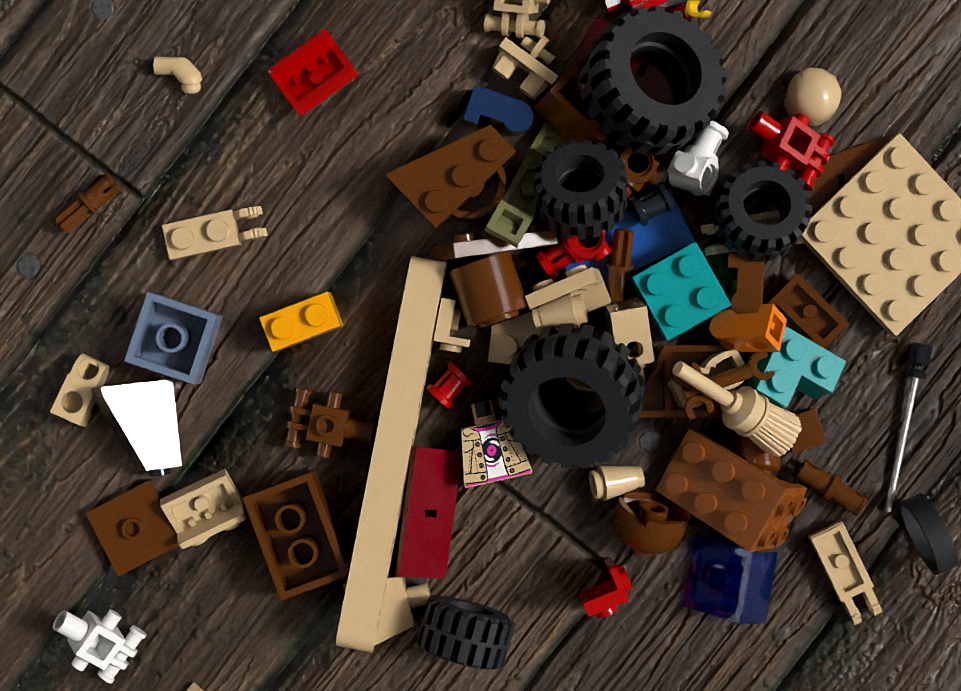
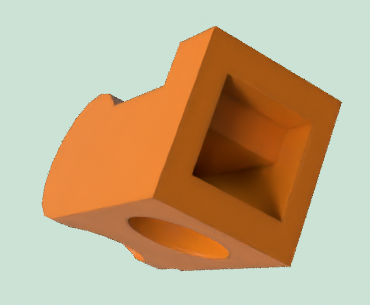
M760 304L758 313L736 314L732 310L720 311L712 318L709 330L728 351L779 352L787 319L774 304Z

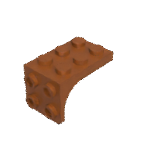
M695 428L688 429L655 489L749 552L773 549L775 546L779 547L789 533V529L786 528L792 516H797L801 512L807 500L804 497L807 488L802 484H791L767 474Z

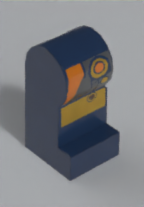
M475 85L463 123L477 128L479 119H483L503 126L506 132L511 135H521L531 127L534 114L532 108L524 101Z

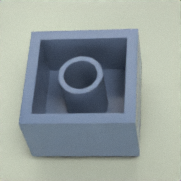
M147 292L124 361L191 384H200L223 315L158 293Z

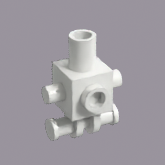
M111 609L104 618L88 610L82 619L63 610L58 614L53 623V630L68 637L67 641L76 655L71 664L76 669L83 671L90 662L101 668L97 673L98 676L111 684L115 680L114 677L120 669L125 670L129 663L126 661V658L136 655L138 652L136 649L137 645L147 636L143 630L132 625L130 632L124 638L116 626L122 617Z

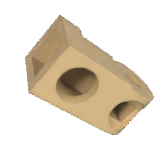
M82 353L73 365L70 374L68 373L50 412L77 425L87 427L92 415V408L96 402L92 396L91 388L103 387L110 366Z

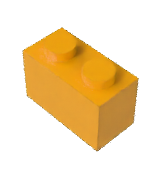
M330 292L322 293L260 317L272 352H278L344 326Z

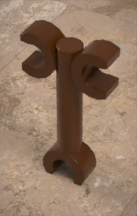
M758 352L750 357L747 364L708 377V379L724 388L752 377L758 380H768L775 373L774 370L766 371L765 373L758 371L757 362L768 357L767 352ZM696 362L690 364L691 368L701 373V369ZM672 372L673 381L681 386L686 400L684 412L690 420L695 419L692 407L698 401L705 405L707 413L714 411L712 401L704 396V393Z

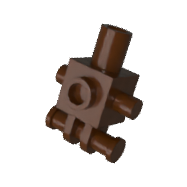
M294 387L293 404L288 405L287 412L292 414L290 420H285L284 427H287V433L282 445L300 448L301 444H299L302 431L307 432L306 440L318 442L315 455L326 458L330 456L331 446L342 447L345 439L371 444L375 423L350 418L351 410L340 408L342 394L328 391L326 404L314 403L312 409H308L307 403L312 391ZM304 416L310 417L309 424L303 423Z

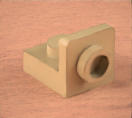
M441 298L433 341L441 342V350L461 353L462 346L469 347L471 340L450 337L451 329L458 331L462 309L455 308L456 300Z

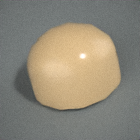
M807 67L800 70L791 79L784 99V106L790 117H795L796 114H803L809 118L807 126H819L829 120L836 112L841 100V88L836 77L826 70Z

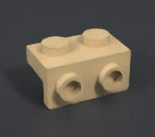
M585 264L566 271L567 278L554 283L553 279H548L532 286L534 292L525 296L530 310L539 308V306L569 293H572L573 296L582 294L587 313L611 303L610 295L599 269L592 267L587 269Z
M226 469L160 499V507L176 531L178 545L181 549L191 545L198 546L216 533L236 528L246 519L243 498Z

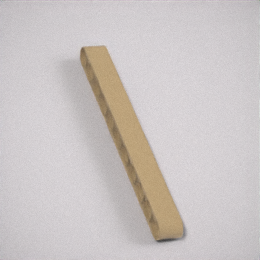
M412 256L410 259L337 631L336 646L370 653L374 649L443 294L447 262Z

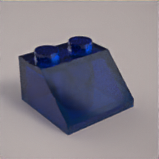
M695 536L683 607L740 624H766L778 552L770 550L749 552L734 542Z

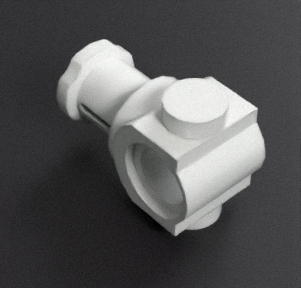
M711 121L710 125L697 134L692 145H687L684 150H679L675 153L667 170L670 185L691 191L692 194L697 196H710L719 173L716 152L721 142L726 140L729 135L728 130L724 126Z

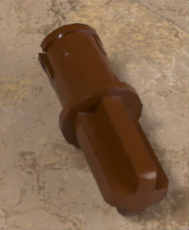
M106 173L104 177L86 192L82 193L80 191L78 193L79 197L60 212L54 220L65 233H70L93 213L95 215L99 214L98 209L118 192H121L122 189Z
M626 228L614 230L611 259L606 261L605 265L608 268L606 288L611 301L617 302L628 300L629 277L631 270H634V264L631 263L634 234L632 230Z

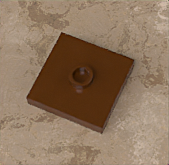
M152 479L85 513L118 577L179 546L177 533L160 507L161 497Z

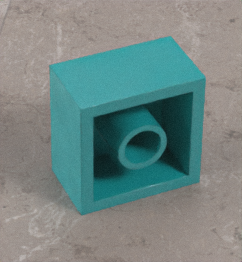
M696 242L689 244L629 278L638 297L647 306L648 315L663 341L671 340L731 306L729 299Z

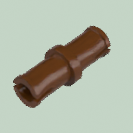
M807 459L802 462L795 474L794 479L821 494L820 498L825 501L832 500L853 513L854 516L860 514L868 501L866 495H862L841 482L842 477L837 474L833 476L828 474Z

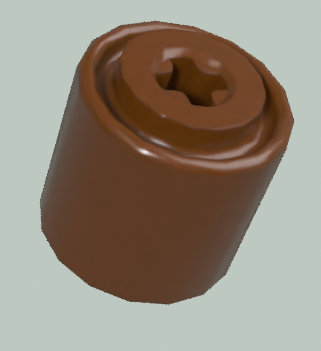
M509 251L472 262L449 272L468 327L479 325L481 329L520 315L519 310L528 307Z

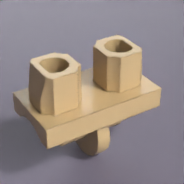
M527 36L523 39L520 45L530 51V54L506 37L499 45V55L492 70L507 81L517 67L527 72L529 75L521 84L519 90L532 100L538 98L546 88L551 90L558 78L557 74L537 60L539 58L550 65L555 58L554 55L545 50L550 41L545 36L538 43Z

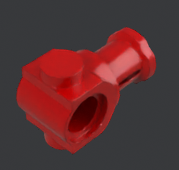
M605 230L601 231L599 240L592 245L584 244L575 235H571L570 239L562 237L561 233L559 234L561 240L558 244L553 245L545 252L538 251L535 255L546 273L555 280L558 278V273L574 261L581 264L586 259L592 258L594 263L608 255L612 249L605 238ZM565 252L564 255H562L557 260L553 261L555 258H557L559 255Z

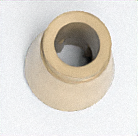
M569 293L539 306V308L532 309L536 330L549 326H555V329H560L561 324L573 323L574 328H580V324L588 322L582 294L573 296L572 293Z
M640 465L597 466V470L589 472V482L593 497L595 499L603 498L604 501L635 490L638 487H643L645 484L643 470Z

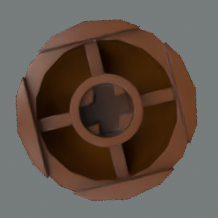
M634 490L625 493L623 499L620 496L615 514V525L619 537L626 545L632 548L634 553L643 557H650L655 554L668 552L680 543L690 516L689 512L672 501L670 504L658 501L661 497L659 493Z

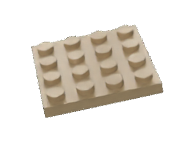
M898 133L808 218L810 222L800 237L805 242V245L888 334L894 337L961 273V199L909 142Z

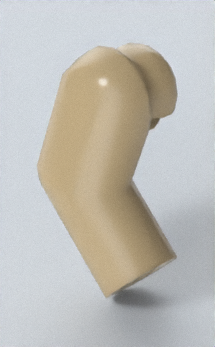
M154 57L153 67L155 75H174L182 83L181 90L186 94H196L200 91L201 73L188 59L183 57Z

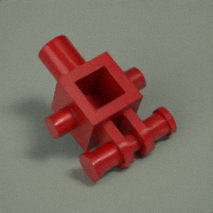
M763 111L757 112L751 119L748 129L765 140L760 154L771 162L781 164L779 169L785 172L788 167L792 170H801L800 177L806 183L802 190L811 191L815 178L822 175L824 170L822 165L828 162L830 156L827 152L830 146L833 145L834 138L826 133L818 134L808 127L809 118L806 115L796 114L795 117L792 116L777 122Z

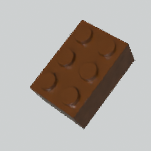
M316 469L243 497L281 601L349 575L351 563Z

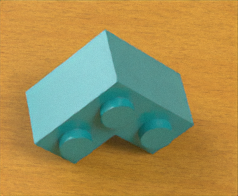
M785 326L780 351L767 352L768 357L757 362L759 372L765 373L766 371L774 370L775 375L768 380H758L752 377L745 381L743 387L750 386L758 393L766 396L770 403L780 408H786L795 389L812 399L833 393L846 361Z

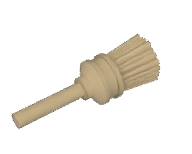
M682 361L677 362L673 367L672 372L674 375L721 404L720 406L723 410L722 421L726 427L735 430L740 436L748 437L764 452L770 453L772 456L780 457L793 447L798 434L802 430L799 417L796 414L770 403L766 396L758 393L750 386L741 387L736 391H727Z

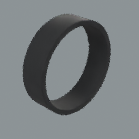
M919 493L900 502L899 510L905 528L917 552L930 571L935 575H939L958 566V555L952 538L930 500L924 494Z

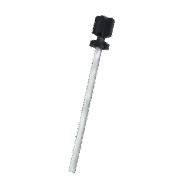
M917 342L911 343L908 361L913 364V368L906 369L905 375L912 376L884 508V511L887 512L892 510L919 378L927 379V373L922 371V366L930 364L933 350L932 345Z

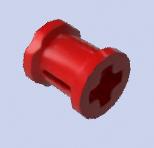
M451 361L447 364L448 369L435 384H429L426 387L448 409L453 406L452 400L465 386L470 387L473 384Z

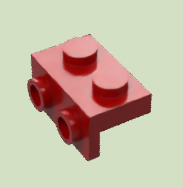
M326 29L310 37L302 46L288 56L281 58L268 70L272 79L300 117L359 75Z
M611 557L604 559L611 579L579 592L588 617L596 615L597 619L607 617L617 611L616 606L630 601L626 591L632 589V585L622 564L615 565Z

